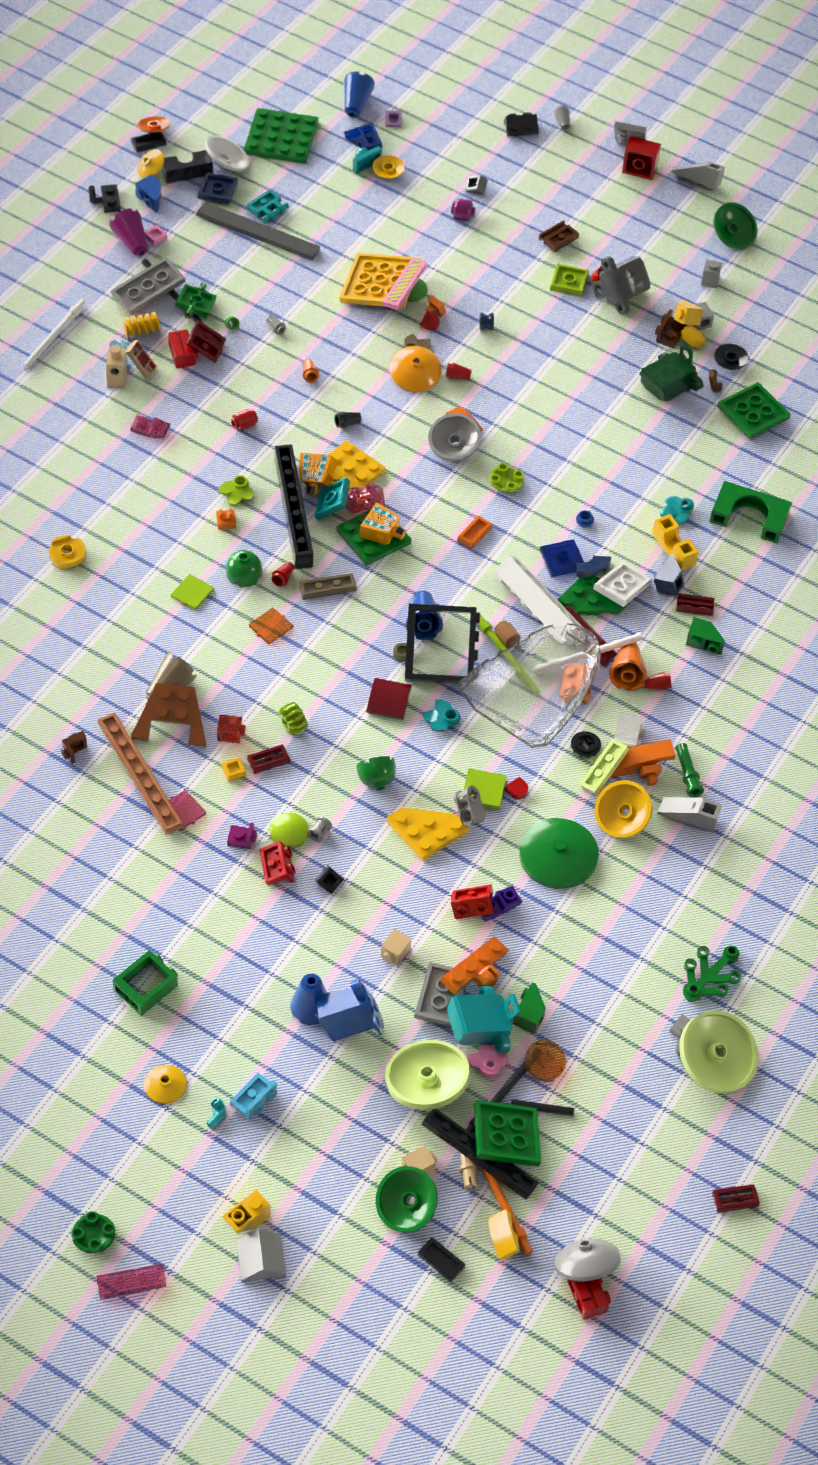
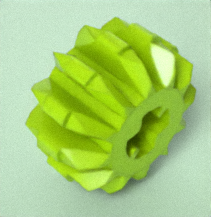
M295 702L287 703L279 709L278 713L281 723L291 735L299 734L308 727L305 714Z

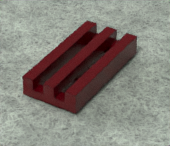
M678 593L676 611L713 616L715 598Z
M281 744L248 755L247 761L250 763L253 773L257 774L290 763V758L284 745Z
M755 1184L712 1191L717 1213L754 1208L760 1205ZM745 1192H752V1194H747V1195H736V1196L727 1197V1198H721V1199L719 1198V1196H725V1195H731V1194H738V1193H745Z

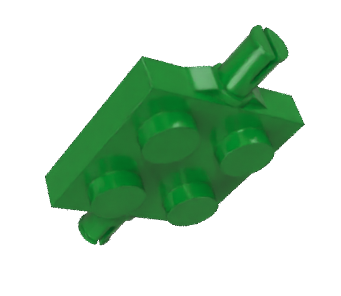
M204 282L200 284L199 288L185 284L175 307L187 311L185 317H188V319L193 314L207 319L217 295L207 292V284H204Z

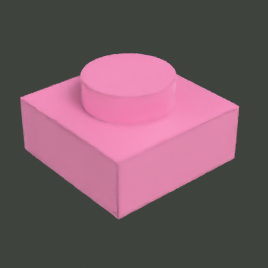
M158 225L144 231L146 239L154 246L167 239V233Z

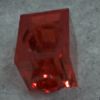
M219 715L217 741L240 743L241 736H245L246 725H243V717Z

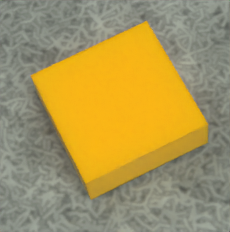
M240 758L221 763V768L228 782L246 776V770Z

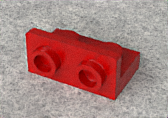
M281 841L259 849L264 879L268 886L285 879L291 883L295 882L294 874L296 871L291 862L292 851L289 846H285Z
M492 884L453 890L450 903L455 919L493 914Z

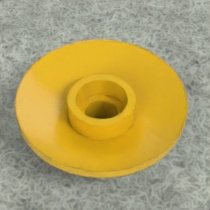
M151 150L146 153L138 165L139 176L141 178L149 175L156 176L163 167L164 154L160 150Z
M384 155L374 160L372 169L379 177L391 179L400 176L404 172V163L398 157Z
M171 1065L155 1067L147 1074L144 1082L147 1096L160 1104H170L179 1100L184 1095L187 1087L184 1073ZM164 1079L169 1080L167 1083L162 1082Z

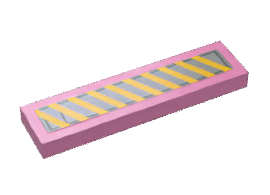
M411 258L383 300L384 307L399 310L426 269L427 261Z

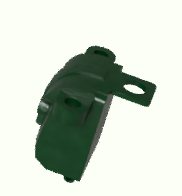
M684 343L680 344L679 354L676 352L670 354L664 352L658 356L657 361L642 368L639 373L641 383L645 389L664 402L672 400L683 392H689L691 389L698 391L704 387L702 379L697 376L696 367L692 365L693 350ZM684 349L688 352L689 358L684 355Z

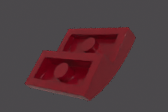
M197 320L186 345L216 363L223 350L222 347L226 338Z
M375 678L366 712L404 720L412 685Z

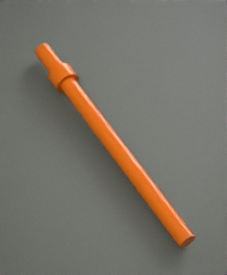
M481 1168L502 1211L507 1209L511 1213L513 1231L518 1235V1242L525 1256L532 1254L533 1250L527 1240V1234L524 1228L520 1227L496 1178Z

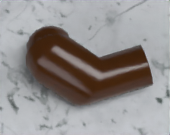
M715 369L710 370L708 379L711 390L720 392L722 390V383L717 382V371Z

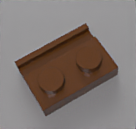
M564 220L539 234V240H543L544 244L554 252L579 238V232L569 224L566 225Z

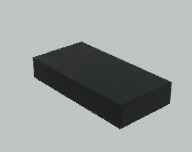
M161 131L131 138V143L136 153L167 145V141Z
M433 1237L418 1251V1256L450 1283L461 1273L466 1265Z

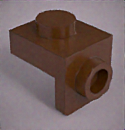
M83 731L74 733L62 740L63 748L61 753L64 759H68L71 764L75 763L74 753L87 748V739Z

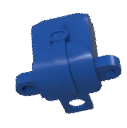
M360 979L352 981L350 988L323 994L317 1001L318 1011L315 1015L333 1042L371 1029L377 1030L380 1036L383 1035L382 1028H384L382 1014L373 995L367 990Z

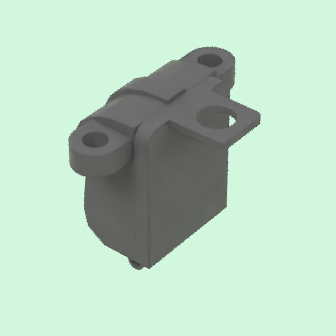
M611 256L603 258L601 260L603 271L599 274L601 281L591 283L595 297H607L608 302L615 304L617 312L621 315L630 311L629 299L651 288L645 264L640 256L627 258L615 264ZM597 285L601 287L602 293L597 291Z

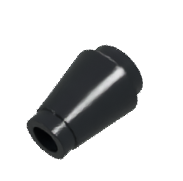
M339 412L334 416L336 427L341 429L357 424L362 420L360 412Z

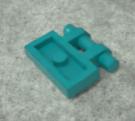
M271 189L246 204V209L256 217L264 215L261 218L263 223L273 221L277 215H282L289 208L287 202L281 204V197Z

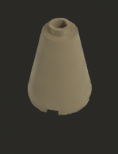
M168 652L146 691V699H149L156 683L187 686L197 677L196 674H192L193 668L179 656L174 658L172 657L174 653Z

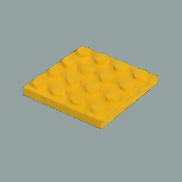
M357 253L339 297L340 303L383 306V300L411 258L421 260V258ZM409 295L400 308H405Z

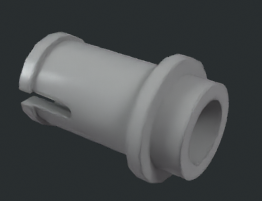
M274 314L268 316L272 321L267 318L266 322L274 329V332L279 335L283 334L286 331L285 323L280 322Z

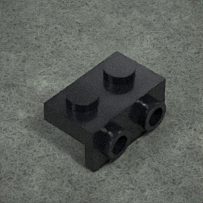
M526 112L523 115L512 113L505 116L504 124L506 125L507 136L534 135L539 133L537 114Z

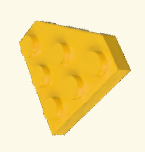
M402 807L389 815L386 820L422 861L469 832L468 825H464L457 814Z

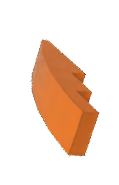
M671 739L630 748L610 778L636 774V770L642 766L674 760L676 754Z

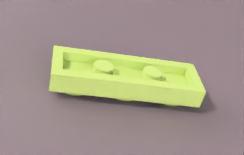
M612 738L581 781L580 786L598 795L630 750L628 746Z

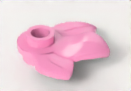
M487 1043L479 1047L478 1053L466 1054L469 1065L472 1068L479 1069L482 1076L488 1079L495 1078L499 1074L500 1068L508 1063L506 1053H497L494 1046Z

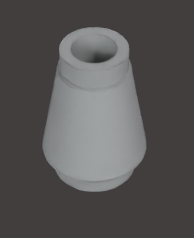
M566 106L557 107L554 116L561 129L568 130L570 128V111Z

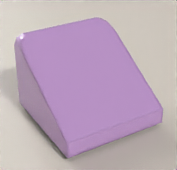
M386 110L385 126L401 127L402 111Z

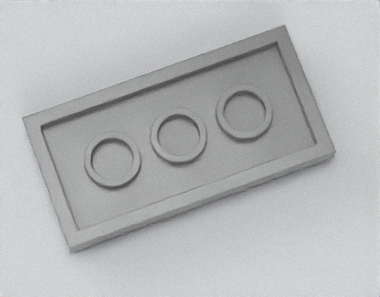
M165 257L110 291L117 302L131 316L183 284L186 280L172 262Z

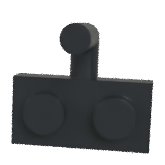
M117 184L101 186L102 196L95 195L94 186L88 187L90 203H103L104 213L121 211Z

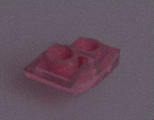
M137 414L130 431L147 437L165 438L171 424L156 417L152 421Z

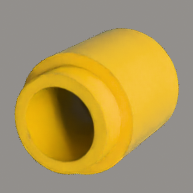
M692 325L689 327L685 326L680 333L682 335L681 339L693 348L699 349L706 340L704 334Z

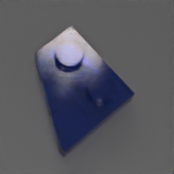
M373 122L344 131L345 138L360 148L364 147L368 150L377 146L383 148Z

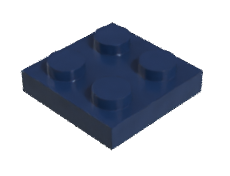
M206 172L198 192V199L229 205L237 187L238 178Z

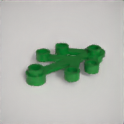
M733 945L725 947L722 957L709 969L708 956L710 950L706 946H700L697 950V957L700 962L701 978L697 982L694 972L697 962L692 958L685 960L684 969L687 973L688 983L683 987V995L686 1000L696 1002L702 996L725 997L729 988L724 983L735 985L740 982L741 973L739 971L733 970L729 974H717L727 963L733 964L737 962L739 957L737 947ZM707 983H720L716 988L704 987ZM722 988L725 992H721L719 989Z

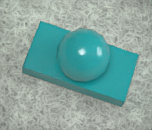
M379 146L371 150L364 147L359 148L355 153V158H353V172L357 174L371 167L374 160L382 156V149Z

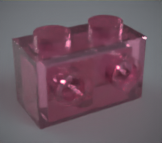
M377 483L350 488L345 508L352 514L372 509L376 503L385 506L383 488Z

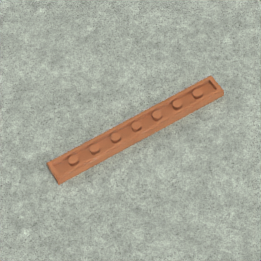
M114 712L98 719L100 728L165 835L183 828V822L116 713Z

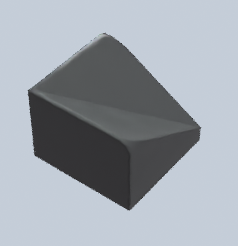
M468 175L465 191L485 194L488 180L482 175Z

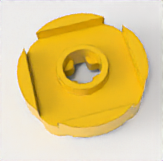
M71 535L55 538L48 549L51 562L61 570L75 567L85 561L86 550L83 541L79 538H71ZM64 550H68V551H71V552H70V553H64Z

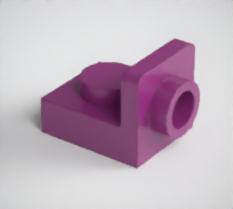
M250 822L249 828L231 825L227 846L251 849L252 842H256L257 839L254 823Z

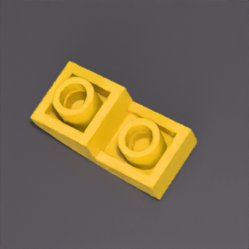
M505 1209L489 1217V1228L498 1258L502 1261L520 1252L518 1235L513 1231L511 1213Z

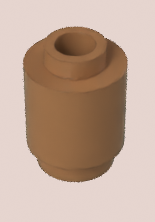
M504 620L496 625V635L507 648H513L519 644L521 635L510 622Z

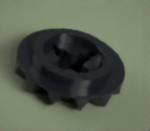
M581 731L572 737L570 748L580 758L582 756L589 758L590 756H596L600 752L601 741L594 733ZM584 740L585 743L589 746L588 749H586L583 746Z

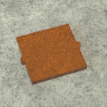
M271 608L251 622L249 627L257 634V637H261L266 643L271 644L291 630L293 625L285 618V615H281L277 610Z

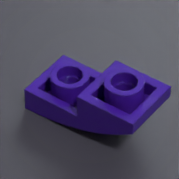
M511 886L495 892V895L492 897L494 913L481 915L484 922L499 917L522 903L515 888Z

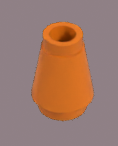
M305 359L303 361V379L308 383L316 382L320 373L311 359Z

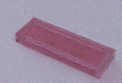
M163 1263L96 1276L100 1299L166 1287Z

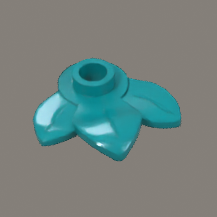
M670 496L664 499L666 505L661 509L660 516L664 517L670 514L680 526L688 520L689 514L694 509V502L690 498L681 499L678 496Z
M440 699L435 700V710L423 713L424 719L432 724L431 730L443 731L449 726H456L460 722L458 711L453 709L450 703Z

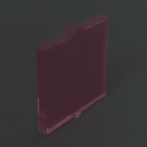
M186 790L175 797L171 796L169 800L183 822L184 827L179 829L180 831L190 824H195L196 820L206 815V811Z

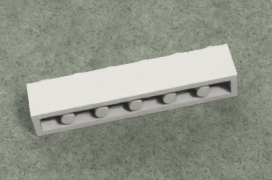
M508 555L495 571L499 576L498 579L511 588L509 591L522 600L521 604L533 612L532 616L544 624L545 630L553 633L554 639L560 645L572 646L585 629L517 557Z

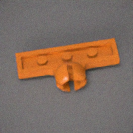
M494 936L443 975L440 982L454 995L471 982L477 983L479 987L494 986L500 977V972L493 964L504 957L509 949Z

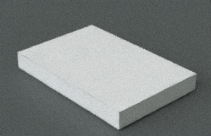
M621 562L595 583L593 589L624 607L651 584L652 579Z

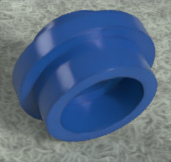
M582 510L577 514L576 522L582 527H589L593 524L594 517L590 511Z

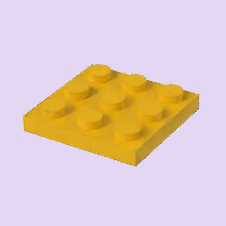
M347 440L328 454L338 460L330 485L345 477L348 478L350 485L347 500L349 501L386 471V467Z

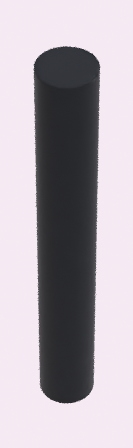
M511 1099V1105L537 1108L539 1112L574 1116V1108Z

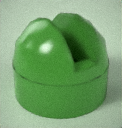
M229 316L226 318L225 326L229 330L234 331L238 329L240 322L236 317Z

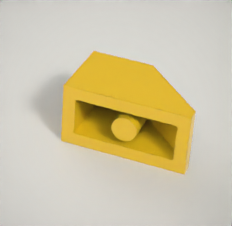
M681 300L678 302L674 320L682 324L699 326L704 309L688 301Z

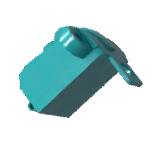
M482 986L479 989V995H456L451 998L448 1004V1017L454 1037L460 1045L487 1043L490 1045L494 1044L497 1053H508L510 1051L509 1035L512 1030L511 1021L520 1012L515 994H511L504 1001L500 994H495L492 986ZM511 1001L514 1005L513 1013H511L509 1009Z

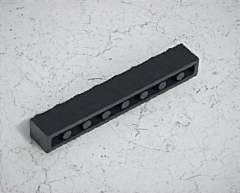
M292 444L275 446V465L295 569L313 567V548Z

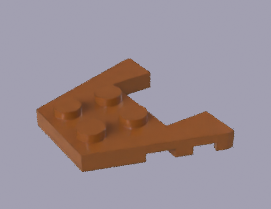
M156 683L131 734V739L149 741L152 721L191 725L188 744L206 747L195 687Z

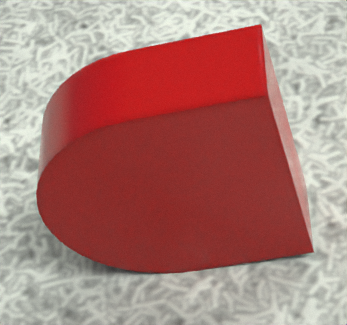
M426 311L420 326L429 331H434L439 327L440 319L437 315Z
M519 776L505 786V791L514 799H523L528 794V784Z

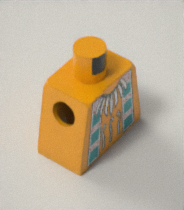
M300 452L299 479L303 484L308 485L307 494L317 496L319 486L327 487L330 485L338 461L332 455Z
M376 503L360 525V538L386 545L389 544L393 537L402 540L406 530L399 527V515Z

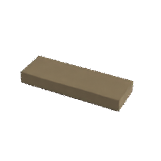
M353 573L299 582L303 600L357 591Z

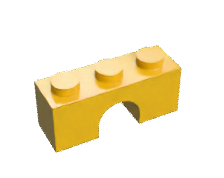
M668 514L654 521L652 535L668 556L673 555L681 571L696 565L699 551L690 539L682 542L679 536L680 526Z

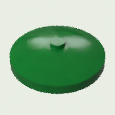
M563 818L545 819L531 826L525 832L519 850L520 862L525 872L537 883L555 889L572 888L585 882L595 871L599 856L598 846L593 835L581 824Z

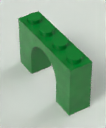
M724 481L713 506L709 522L727 527L730 517L736 509L752 507L762 512L766 518L761 539L778 544L788 519L792 502Z

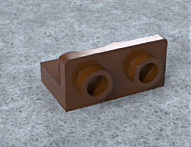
M669 309L667 315H663L661 325H658L655 330V335H657L656 342L675 349L682 336L680 333L687 324L674 320V317H672L673 310Z

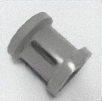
M319 816L316 819L315 825L309 828L307 834L312 840L322 842L324 834L327 830H331L332 823L327 818Z

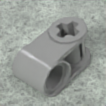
M469 786L466 790H460L454 794V801L458 808L460 820L464 825L482 823L485 820L486 813L481 802L480 793L475 786Z

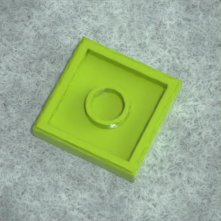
M557 264L550 290L582 297L589 270Z
M468 768L464 790L469 786H475L480 793L484 808L500 810L506 775Z

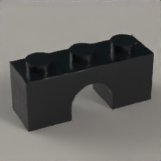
M202 150L192 152V161L187 163L180 162L177 156L164 158L161 171L166 184L203 177L206 175V172L213 173V161L207 151Z

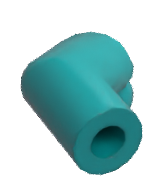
M214 1098L211 1101L213 1116L206 1123L211 1130H215L227 1116L226 1105L220 1098Z

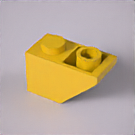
M256 1189L224 1214L223 1219L236 1233L252 1230L271 1216V1205Z

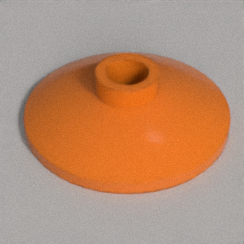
M161 116L146 117L138 123L140 130L150 133L163 131L170 126V121Z

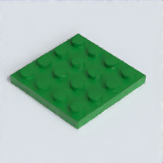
M257 108L243 150L247 155L306 164L319 123V117Z

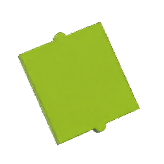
M189 574L171 593V597L181 602V605L185 604L196 610L213 592L214 587L205 583L203 579L200 580Z

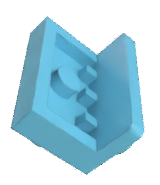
M258 1072L230 1100V1105L249 1120L253 1115L257 1116L262 1111L263 1105L267 1101H272L278 1093L277 1082L275 1080L270 1082Z

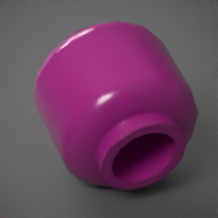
M462 198L453 201L451 214H453L454 219L469 221L471 217H474L476 207H473L471 200Z

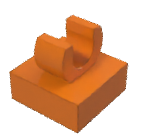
M433 295L427 299L429 306L425 309L426 311L435 315L438 313L441 317L447 313L444 304Z
M232 508L226 511H222V509L216 511L218 530L236 528L235 511Z
M661 764L642 766L639 770L640 778L647 777L648 786L656 785L658 782L657 776L662 772Z

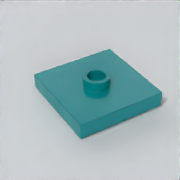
M345 477L320 490L315 512L317 520H321L345 508L350 485L348 478Z

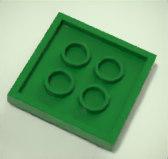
M759 382L719 401L717 405L749 439L790 419L791 416Z
M371 509L336 526V531L366 566L410 545L412 541L407 533H405L402 540L393 537L389 544L386 545L360 538V525Z
M476 1100L474 1103L477 1159L539 1167L541 1164L537 1108Z

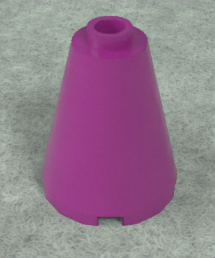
M128 208L114 215L115 219L113 221L110 220L109 226L133 255H144L148 245L139 211H133L132 208Z

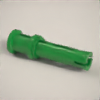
M680 743L676 745L675 749L684 773L682 779L687 786V795L689 797H698L703 794L704 788L700 785V776L694 769L687 744L683 743L684 748H682Z

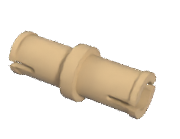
M459 1152L461 1160L460 1173L463 1174L464 1189L470 1191L471 1183L472 1191L478 1188L475 1173L477 1166Z

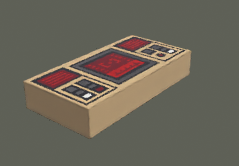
M138 340L133 341L126 354L143 377L149 378L157 365Z

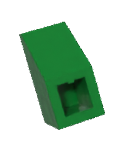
M693 617L686 645L722 655L725 640L713 623Z
M532 982L529 989L525 988L521 995L520 1012L513 1019V1024L535 1034L544 1019L546 1008L536 983Z

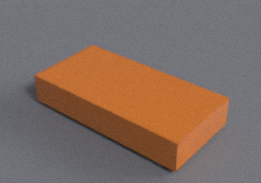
M478 515L457 537V541L472 550L492 529L493 524Z

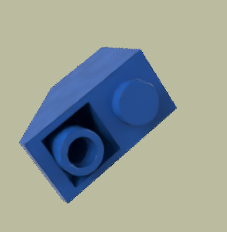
M149 175L135 183V194L138 199L146 203L148 208L158 212L162 196L161 183L152 175Z

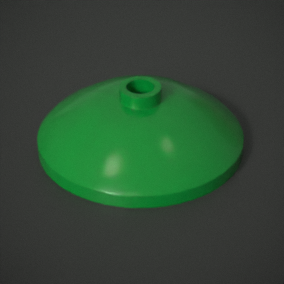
M729 202L716 210L713 218L714 230L718 238L726 246L740 250L753 244L757 237V223L752 213L746 207L738 203Z
M413 1166L395 1168L385 1175L377 1188L376 1209L383 1223L389 1228L403 1233L417 1231L427 1225L435 1214L438 1204L436 1185L432 1178L419 1168ZM412 1197H414L415 1201H414V1203L411 1205V1204H410V1199H411Z

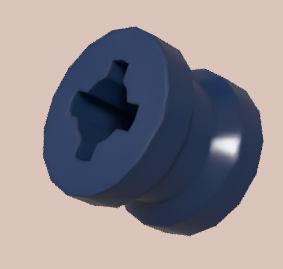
M480 313L479 330L484 328L493 330L494 313H489L488 315Z

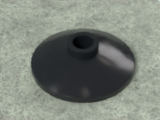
M724 344L715 350V361L725 369L737 370L744 367L748 362L746 350L739 345Z

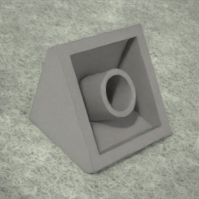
M257 1228L237 1239L241 1282L286 1277L281 1234Z

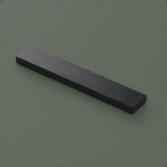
M432 1109L423 1120L422 1125L525 1200L529 1198L538 1186V1181L513 1163L477 1159L476 1137L438 1109Z

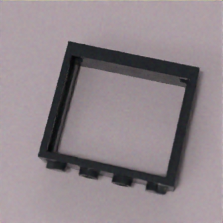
M409 603L405 662L406 681L472 684L473 680L477 679V668H474V661L478 660V650H475V642L479 641V631H476V623L480 622V612H476L477 607ZM416 611L470 614L467 676L413 673Z

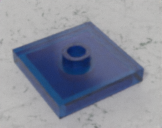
M574 539L540 546V553L551 577L575 573L576 563H584Z

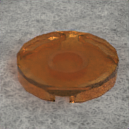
M538 1040L526 1051L524 1058L525 1067L535 1079L543 1082L553 1081L565 1070V1054L563 1050L557 1047L558 1045L555 1042Z

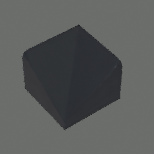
M329 865L315 879L330 894L344 880Z

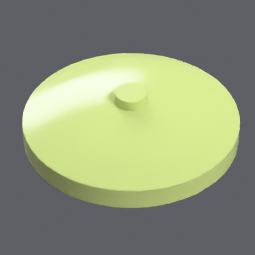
M720 1010L706 1011L690 1020L682 1032L680 1038L682 1063L689 1076L702 1088L718 1094L732 1093L746 1086L755 1075L758 1066L757 1044L749 1028L736 1016Z
M421 1040L410 1043L398 1050L389 1060L385 1070L387 1089L397 1102L412 1109L431 1110L444 1107L458 1099L466 1090L470 1080L468 1060L460 1049L444 1041Z

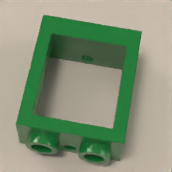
M148 950L112 980L113 990L142 1016L178 986V974L172 967H167L158 954L154 955ZM151 964L166 979L146 996L142 997L127 982Z

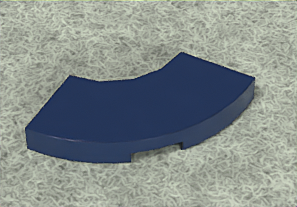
M593 556L588 562L576 563L577 577H592L598 575L600 571H607L611 565V556Z

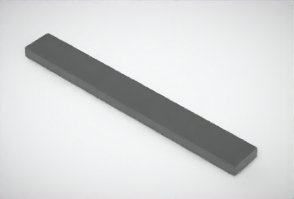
M204 202L197 211V216L312 261L320 251V246L207 202Z

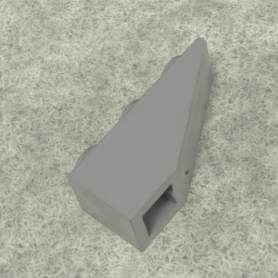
M713 162L678 166L671 173L676 174L679 178H687L692 183L705 185L707 189H715L721 185L725 167Z
M663 797L657 814L713 832L722 804L705 798Z

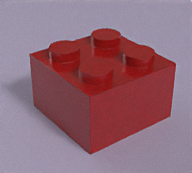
M630 136L625 148L622 173L653 180L658 168L661 144Z

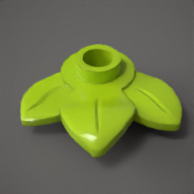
M243 475L234 477L232 481L224 482L218 488L219 494L227 495V501L230 505H237L243 499L251 500L254 495L253 489L249 487L248 479Z

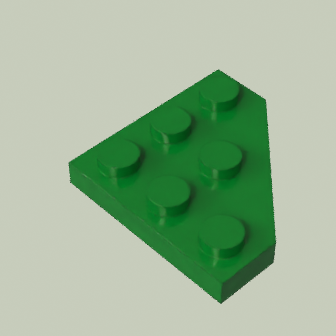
M597 576L580 577L557 599L564 607L569 605L578 614H586V616L601 615V613L607 612L620 614L630 604L629 602L622 607L594 590L595 583L600 580Z

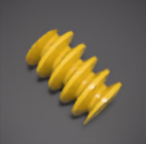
M155 312L151 313V318L146 313L144 318L142 315H138V319L135 316L131 317V321L128 317L124 319L126 339H128L129 334L135 338V333H138L141 337L142 331L145 332L146 336L149 330L155 334V329H158L159 333H161L160 322Z

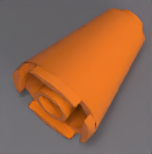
M636 642L620 647L610 669L611 683L618 689L622 687L627 688V691L637 690L645 684L647 679V670L639 645Z

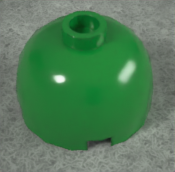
M240 550L232 554L226 564L228 580L232 584L233 582L237 583L240 587L255 585L258 579L262 577V563L259 557L248 550Z
M390 756L373 757L369 759V763L364 764L361 761L356 766L361 782L368 787H374L375 790L385 789L386 785L392 782L396 773L394 758L390 760Z

